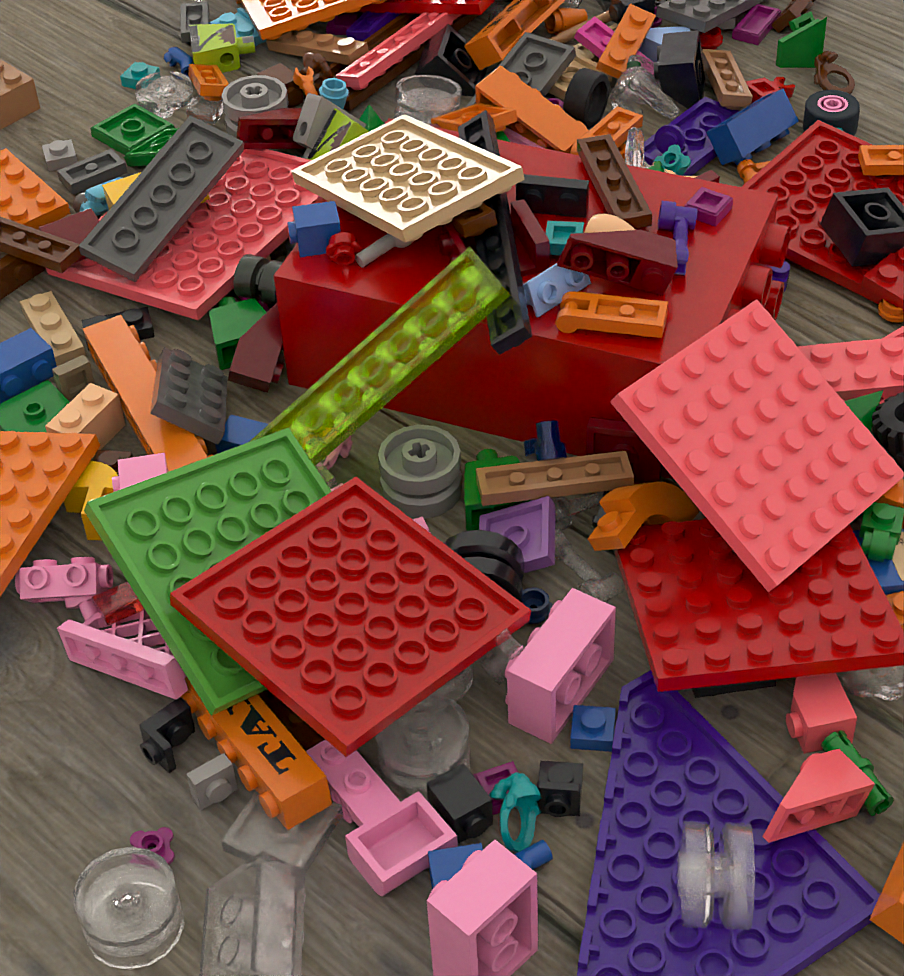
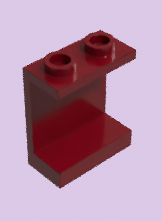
M523 199L511 202V220L521 276L543 272L550 268V241L526 201ZM452 222L442 225V234H438V245L441 254L449 257L452 275L460 278L466 290L481 287L475 238H460Z

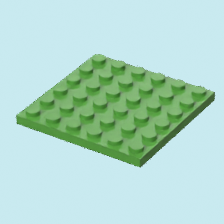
M289 428L88 501L84 508V512L211 716L267 690V688L170 605V593L332 492Z

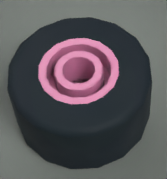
M839 90L818 91L810 95L805 102L803 130L806 131L817 120H820L835 128H842L844 132L854 136L858 127L860 103L847 92Z

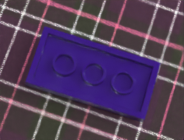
M704 97L669 123L681 128L685 135V145L681 153L684 156H689L691 164L682 176H692L717 156L706 132L739 112V110L727 109L721 106L719 102ZM655 134L632 151L633 162L649 168L654 166V160L657 156L663 155L655 146Z

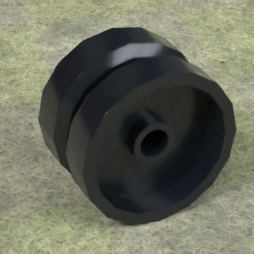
M472 530L463 531L446 540L445 545L522 603L524 558L521 549L511 539L497 532Z

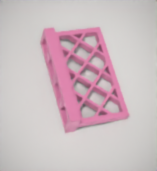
M131 587L84 623L68 619L57 627L70 661L176 700L188 691L184 679L187 676L159 632L147 634V632L157 630L151 618L148 619V613ZM133 603L140 605L137 607L126 609ZM139 619L137 622L121 625L123 622ZM112 625V628L99 630L100 628ZM137 634H138V637H135V638H131V639H125V638H124V637L133 636V635H137ZM164 643H165V646H164V647H159V648H155V649L150 648V647H152V646H156V645H160V644H164Z

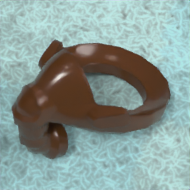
M829 50L824 51L820 55L818 54L814 61L816 68L814 84H819L823 90H839L851 94L855 87L853 77L845 68L832 63L837 59L838 54ZM830 73L842 75L848 81V86L840 88L832 85L827 75Z
M305 53L303 56L304 68L299 71L300 74L306 76L309 66L314 71L313 76L320 71L323 72L321 74L322 81L333 78L331 68L328 66L325 57L319 53Z

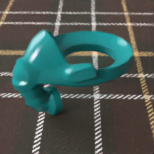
M515 772L495 784L489 796L492 800L503 801L500 810L501 837L506 848L517 853L531 845L535 832L536 816L541 813L536 802L541 798V794L529 777L524 773ZM514 807L518 809L521 817V830L515 841L512 840L508 830L509 814Z

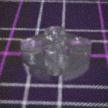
M170 71V76L161 77L160 72L152 73L140 79L136 84L135 96L137 105L152 113H156L161 118H168L173 114V111L182 109L194 102L191 79L179 72Z

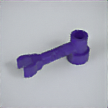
M661 200L658 229L673 230L678 265L675 274L685 275L686 262H688L689 257L687 248L688 229H695L697 208L676 206V202Z

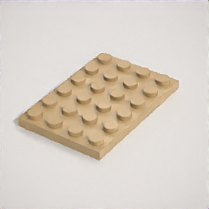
M405 114L291 171L296 184L329 202L335 201L338 207L405 243L421 238L426 231L438 225H445L451 222L453 217L481 206L483 201L496 194L508 192L513 185L525 180L522 166Z

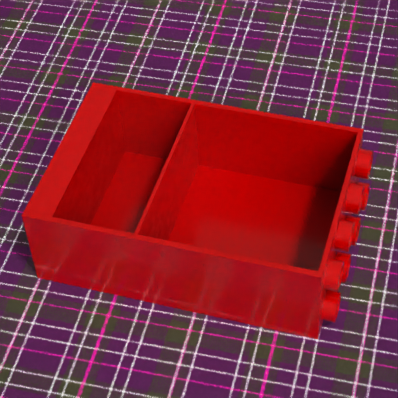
M388 118V120L385 122V124L388 123V122H390V121H392V120H394V119ZM434 127L454 137L459 138V133L457 131ZM497 139L500 157L522 166L523 174L589 180V209L586 218L533 213L545 234L547 221L584 222L585 231L593 215L608 214L579 155ZM627 165L652 212V226L641 227L635 230H643L673 239V230L658 229L661 200L676 202V206L684 207L701 187L733 198L732 209L716 227L696 220L695 229H688L687 248L689 257L688 262H686V274H674L663 296L589 275L591 284L578 291L667 301L668 313L663 337H642L639 335L606 333L578 328L572 333H564L555 324L558 312L561 310L560 304L540 317H536L533 307L527 305L532 337L501 355L491 346L482 286L466 290L460 278L452 275L449 257L447 255L443 256L440 252L438 234H442V225L426 231L421 238L414 240L408 247H393L363 268L357 264L356 260L350 265H338L331 261L327 254L300 257L298 245L296 244L274 274L288 384L540 447L584 456L586 455L589 417L626 422L610 402L618 393L756 299L776 321L782 304L784 282L772 280L773 270L770 266L776 268L783 266L788 251L791 227L775 223L778 194ZM516 184L507 192L510 214L511 202L516 201ZM336 205L341 232L355 235L362 250L387 234L385 231ZM550 255V267L558 262L560 256ZM542 272L523 276V283H526ZM662 465L661 476L674 479Z

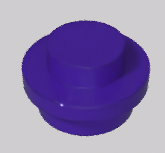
M672 124L664 125L655 133V146L662 154L668 151L671 145H679L682 150L685 145L684 132L678 126Z

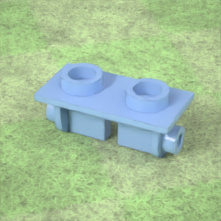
M556 263L531 280L523 283L526 304L533 307L536 317H540L560 304L565 293L569 291L578 292L591 284L589 275L559 267Z

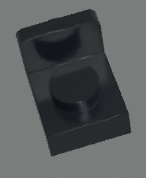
M181 697L139 724L143 743L140 744L142 753L152 765L159 763L168 773L176 769L172 748L184 743L195 732L191 708Z
M540 760L537 788L541 798L536 801L541 811L540 814H549L554 817L580 816L583 763Z

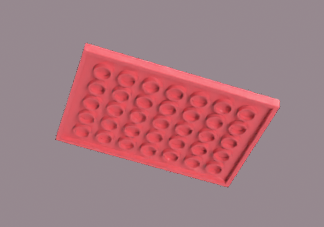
M244 149L209 192L210 200L208 199L206 202L199 204L136 282L89 258L72 264L63 273L48 268L46 270L49 275L199 321L234 288V273L240 259L244 255L252 254L267 258L289 237L287 222L294 221L293 206L327 202V200L294 182L291 171L312 160L269 149Z

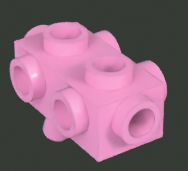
M93 557L71 558V564L57 565V560H35L32 567L19 568L15 574V587L17 593L20 594L21 600L32 603L65 601L67 609L79 608L85 621L98 612L94 601L109 598L108 588H111L113 585L111 565L95 563V558Z

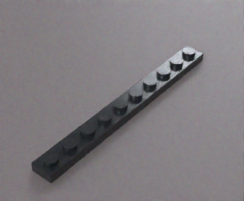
M487 110L458 127L459 139L500 156L494 120ZM507 192L496 194L483 201V203L495 211L498 224L487 228L481 235L474 236L490 342L499 355L521 345L525 340L532 337Z

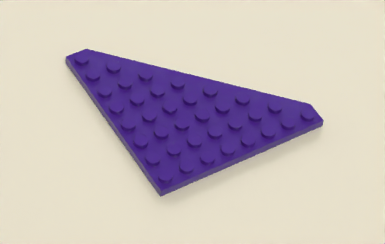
M651 670L621 687L577 976H794L870 924L872 921L869 919L880 894L815 829L768 843L762 836L783 797L677 690L658 692Z

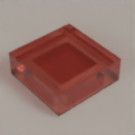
M128 581L92 597L95 608L107 625L114 624L144 609Z

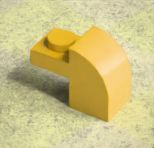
M97 461L89 462L65 498L64 504L67 512L81 513L87 540L102 541L84 512V508L88 501L113 493L112 477L118 475L113 468Z

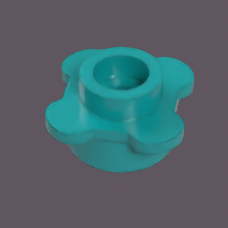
M671 145L668 151L662 156H657L654 162L661 161L664 170H671L676 175L681 176L691 164L689 156H684L681 153L679 145Z

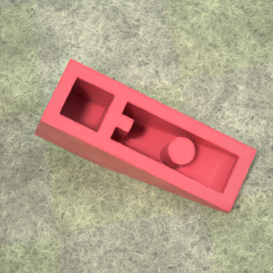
M829 673L796 677L791 711L786 714V725L791 738L798 739L803 753L823 750L821 744L824 739L833 732L838 733L840 730L844 731L847 734V738L853 743L857 716L837 674Z
M840 749L820 754L814 753L802 763L799 775L780 803L762 837L770 843L858 815L875 783Z

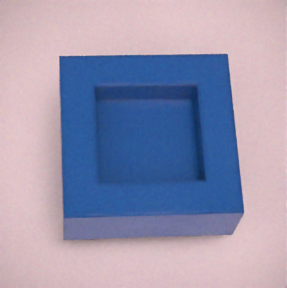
M574 705L570 749L612 752L616 708Z

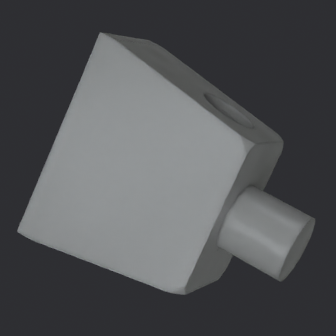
M308 93L293 135V141L306 148L302 158L307 159L334 108L364 128L366 124L324 97Z

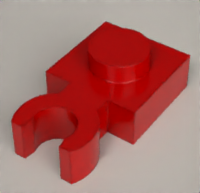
M765 77L745 81L753 96L751 103L783 88L787 97L791 98L795 85H784L785 77H776L774 81H769Z

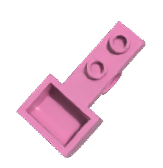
M324 740L306 751L327 776L331 798L340 815L346 822L350 824L355 822L359 826L345 835L348 857L378 895H386L429 867L428 851L458 847L456 833L419 791L400 802L357 750L348 757H345L327 740Z

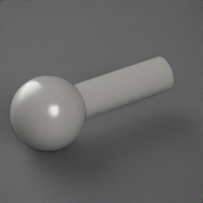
M387 233L357 253L355 260L363 268L393 247L405 248L414 241L405 243Z

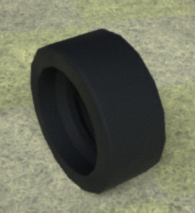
M582 68L574 74L568 85L563 110L576 121H581L587 129L595 126L604 114L610 90L608 76L602 72Z

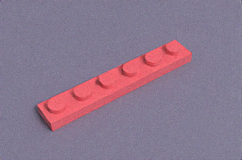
M422 13L339 72L336 78L343 80L346 83V87H351L353 90L366 88L370 81L384 75L388 68L403 61V57L410 52L418 50L421 44L434 37L447 24L451 26L453 21L462 14Z

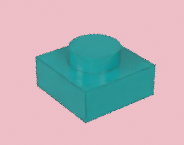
M134 62L120 76L122 86L145 92L161 78L159 67L147 65L143 62Z
M547 221L546 236L550 241V255H561L570 234L584 233V222Z

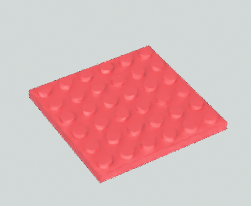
M757 299L618 393L610 401L768 592L778 586L904 477V472L895 460L885 451L871 432L846 405L845 401L840 398Z

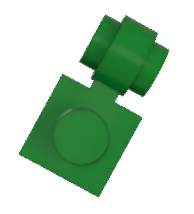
M874 502L863 512L859 537L863 538L861 548L864 554L868 555V560L883 563L884 559H893L895 546L898 545L901 536L904 508Z

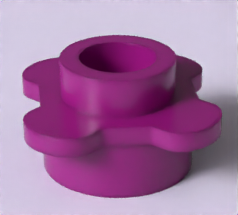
M161 827L157 831L144 832L140 830L134 832L130 837V844L134 847V855L130 858L132 867L137 870L143 869L148 872H156L171 864L175 858L174 852L170 847V842L174 838L172 830L167 827ZM156 846L154 849L148 850L149 847Z

